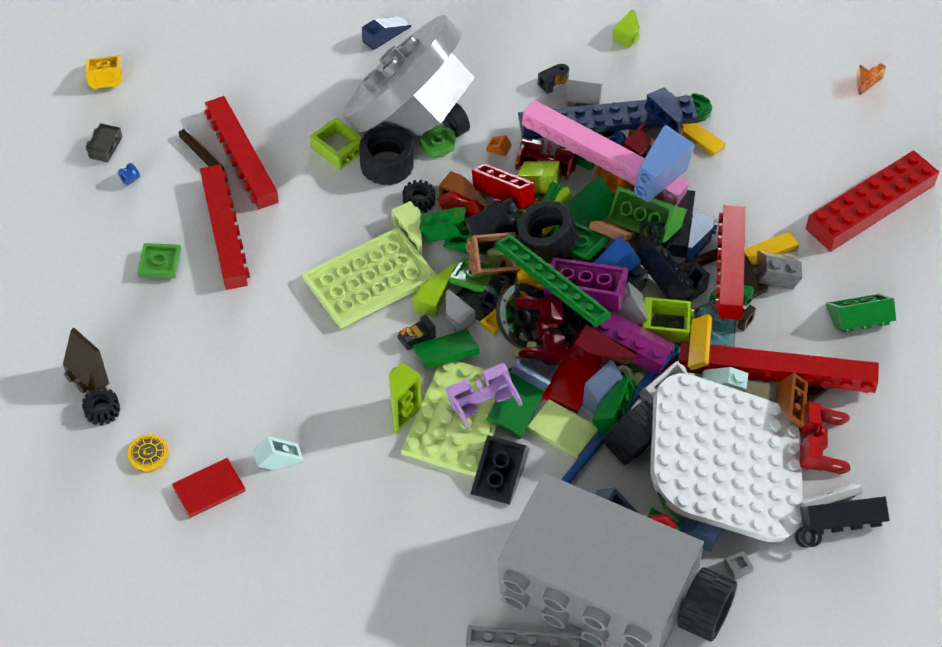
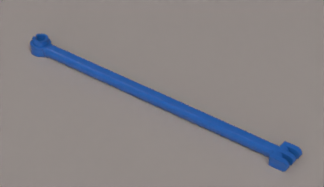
M678 345L675 346V349H674V352H673L674 354H670V355H669V357H668L667 361L665 362L663 368L667 365V363H668L670 360H673V359H675V358L678 357V355H679V346H678ZM648 371L635 387L636 391L630 409L641 397L638 393L651 383L657 375ZM598 433L561 480L572 483L603 444L602 438L606 434Z

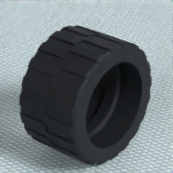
M389 126L377 127L361 138L359 144L360 167L363 175L368 180L380 185H393L405 180L411 174L414 167L412 139L402 129ZM381 152H394L399 154V156L392 159H379L374 157L376 154Z
M549 200L533 204L521 214L517 223V232L522 244L546 263H551L553 257L565 259L574 251L579 241V232L570 210L566 205L558 201ZM561 226L559 231L550 237L535 238L546 227Z
M643 400L622 417L602 438L604 445L623 465L632 462L652 442V405L647 400Z
M705 567L701 568L684 598L677 620L678 627L707 641H713L729 613L737 590V582Z

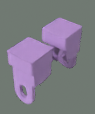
M504 363L482 372L485 388H483L479 378L475 379L479 391H473L468 379L445 388L454 412L457 411L467 430H469V425L466 417H470L479 411L476 404L485 402L493 397L498 403L513 396L519 406L523 405Z

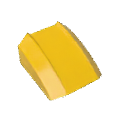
M115 55L86 59L85 73L88 85L95 90L98 88L118 87L123 81L121 56Z

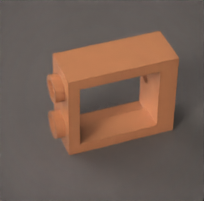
M516 232L473 235L468 238L466 249L470 256L469 269L472 271V276L518 271L520 267L506 256V267L481 269L478 243L499 241L509 234L516 238Z

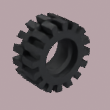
M413 180V184L408 182V186L405 185L402 191L403 204L411 201L415 207L419 208L421 214L422 210L425 213L428 212V209L431 210L432 206L435 205L434 187L432 188V184L428 185V181L422 183V180H419V182ZM418 194L425 196L421 199L413 198L414 195Z
M98 387L95 392L93 389L90 390V395L86 393V399L83 398L82 408L89 422L92 421L94 425L98 422L99 426H103V422H106V425L110 424V419L112 421L116 420L115 416L118 417V411H120V404L116 393H113L110 388L107 391L106 387H103L102 390ZM105 402L109 404L103 410L94 409L99 403Z

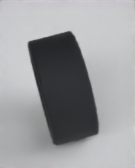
M456 103L442 123L445 128H450L454 132L455 137H459L470 130V122L464 109Z

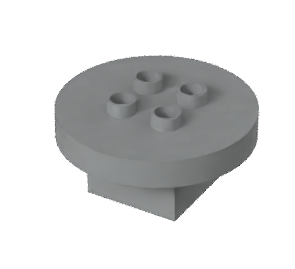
M441 15L423 25L397 48L395 46L391 47L380 58L379 61L381 63L364 78L362 84L352 95L344 108L343 116L359 132L367 131L381 123L384 127L389 126L402 129L411 139L441 124L475 78L452 54L460 41L461 31L446 15Z

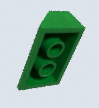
M873 294L826 303V308L834 327L842 330V332L854 331L853 328L857 327L869 329L874 324L886 326L891 321H896L894 298L883 294Z

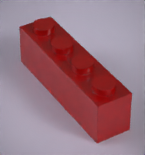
M488 164L472 169L473 187L482 194H487L499 200L512 197L516 207L519 209H525L535 203L534 182Z

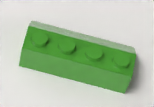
M618 186L607 221L639 233V228L645 221L660 222L665 228L664 237L661 239L663 243L681 228L687 209L657 198H653L647 203L634 194V190ZM650 224L644 227V235L647 237V228ZM656 225L657 235L655 236V238L658 237L661 232L660 227L658 225Z

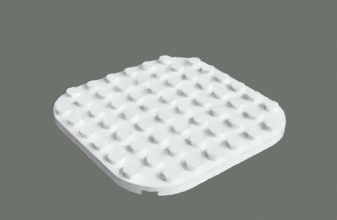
M675 374L666 378L656 389L653 399L650 469L653 486L656 492H660L667 501L665 504L684 517L766 542H780L793 535L799 529L802 522L800 507H802L801 501L803 500L802 467H800L801 437L796 424L785 417L779 404L690 374Z

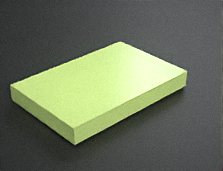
M550 399L527 427V431L576 459L579 458L598 433L596 426Z

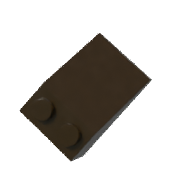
M72 328L63 361L64 376L69 382H74L81 393L90 395V390L93 389L95 392L98 387L102 390L103 387L110 383L100 350L78 330Z

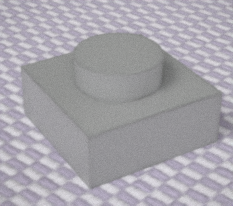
M744 551L731 555L724 560L734 579L753 572L754 567Z

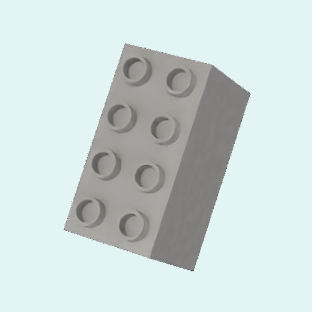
M543 472L498 558L500 593L504 594L502 597L503 601L517 610H525L527 605L542 611V619L554 627L564 628L566 623L581 629V636L596 646H604L606 641L619 647H665L678 619L687 591L699 572L704 541Z

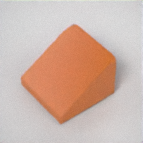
M506 135L492 137L486 147V151L506 156L512 144Z

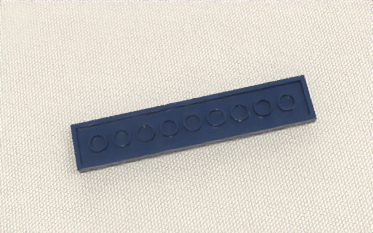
M692 95L675 97L681 124L698 123V115ZM647 100L553 109L596 133L638 129L645 120H647L644 128L665 126L646 109ZM518 112L522 138L524 136L535 139L545 138L523 126V112Z

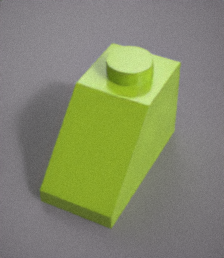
M631 9L613 28L612 40L627 48H630L634 43L636 44L640 38V26L635 10Z

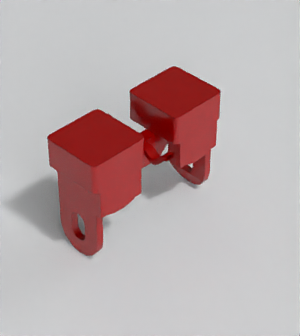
M808 401L806 404L804 427H799L801 434L808 435L800 445V467L809 470H824L837 474H844L850 471L851 467L848 462L823 456V451L828 447V430L823 425V422L840 426L850 420L848 414L824 408L819 403Z

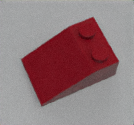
M587 324L576 332L566 350V353L574 361L604 365L612 360L616 366H626L637 356Z

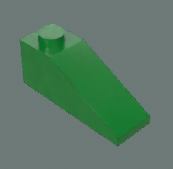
M629 375L624 376L598 404L592 417V422L599 434H607L629 412L636 391Z

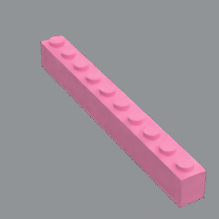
M536 100L523 112L522 125L527 129H531L542 137L555 142L557 145L570 150L572 153L585 158L587 161L600 166L602 169L635 186L640 166L645 158ZM678 177L655 197L677 206L687 193L689 181Z

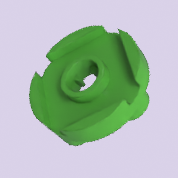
M437 125L423 133L420 138L421 148L431 158L444 156L455 150V134L450 128L446 127L444 129Z

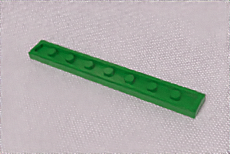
M509 234L495 243L496 249L593 326L598 327L611 318V312Z

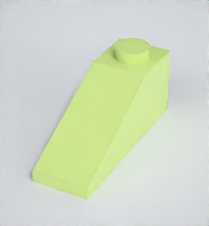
M409 201L392 209V222L396 227L400 228L422 256V239L419 229L421 212L417 206L415 207Z

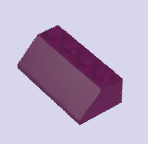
M553 257L550 266L605 309L620 311L625 296L628 268ZM543 286L544 298L559 299Z
M608 310L611 312V318L598 327L593 326V328L636 354L637 356L631 361L632 363L658 376L675 344Z

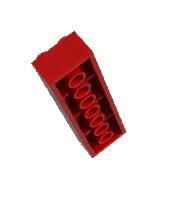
M913 150L811 213L805 229L832 252L934 187L939 171Z

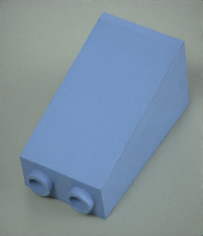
M665 125L640 166L633 193L648 203L687 171L695 144Z

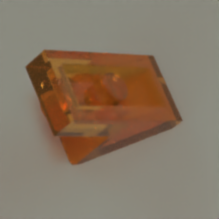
M880 63L878 66L867 70L859 64L856 74L858 94L862 95L883 79L886 69L885 65Z

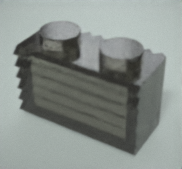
M100 123L98 128L94 129L91 141L86 143V151L89 158L108 163L123 137L121 128Z

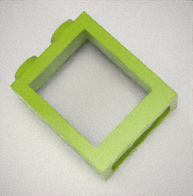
M334 118L332 121L327 122L325 126L310 135V142L313 150L341 170L360 156L359 144L362 137L339 119ZM336 132L350 142L338 152L324 142Z
M645 297L644 304L648 320L642 324V328L669 342H688V338L691 335L690 321L694 319V309H691V301ZM651 314L684 316V328L674 329L651 326Z

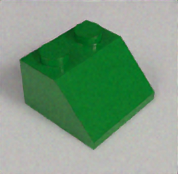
M452 208L422 215L419 229L427 242L431 243L462 236L466 208Z

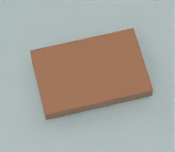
M606 220L591 221L589 229L614 239L620 236L624 241L635 240L637 234L633 231Z

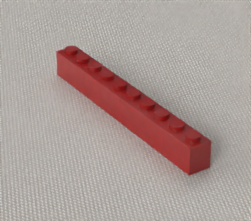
M681 341L679 363L686 368L687 373L702 374L704 370L732 367L748 373V380L780 382L794 372L806 380L808 386L842 389L844 391H861L864 393H876L878 385V362L711 344L709 364L691 370L688 367L690 342Z

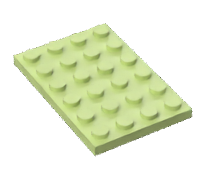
M397 227L302 273V278L338 327L342 329L419 290L421 285L437 274L400 228Z
M459 361L438 366L401 449L402 455L474 477L476 476L487 435L494 436L498 428L486 421L495 398L493 397L485 402L476 404L479 411L470 417H466L469 425V430H467L457 411L454 412L445 388L468 379L473 391H479L475 379L479 378L483 388H485L482 372L486 369Z

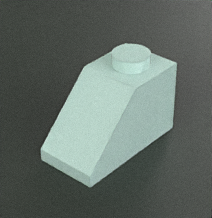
M725 367L704 370L702 372L703 379L743 392L747 389L748 373L741 370Z
M269 436L253 449L257 466L270 470L303 461L297 443Z

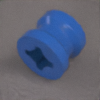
M128 163L126 168L118 170L120 179L126 185H130L132 180L140 178L138 169L132 163Z

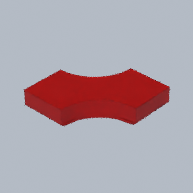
M454 190L437 198L442 210L465 207V218L482 210L477 199H463Z

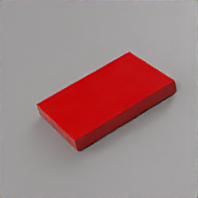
M566 353V358L562 360L550 384L542 394V399L546 401L550 399L567 410L578 414L583 405L585 383L603 366L574 361Z
M228 458L172 483V487L189 518L246 491Z

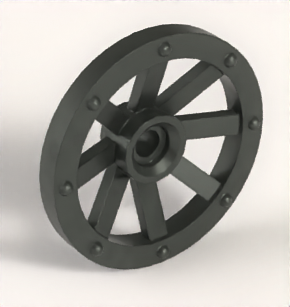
M525 283L515 284L506 288L501 293L496 305V320L502 335L513 346L521 349L527 348L529 341H536L537 346L541 345L538 338L534 339L528 327L537 330L536 322L532 321V317L540 315V311H530L528 308L518 307L515 305V301L513 307L508 299L513 293L514 300L520 297V291L528 293L529 297L540 299L544 298V295L536 287ZM506 309H507V311L510 313V317H509V318H506V315H505V310H506ZM510 323L514 325L513 332L508 326ZM520 329L522 330L527 341H524L519 338Z

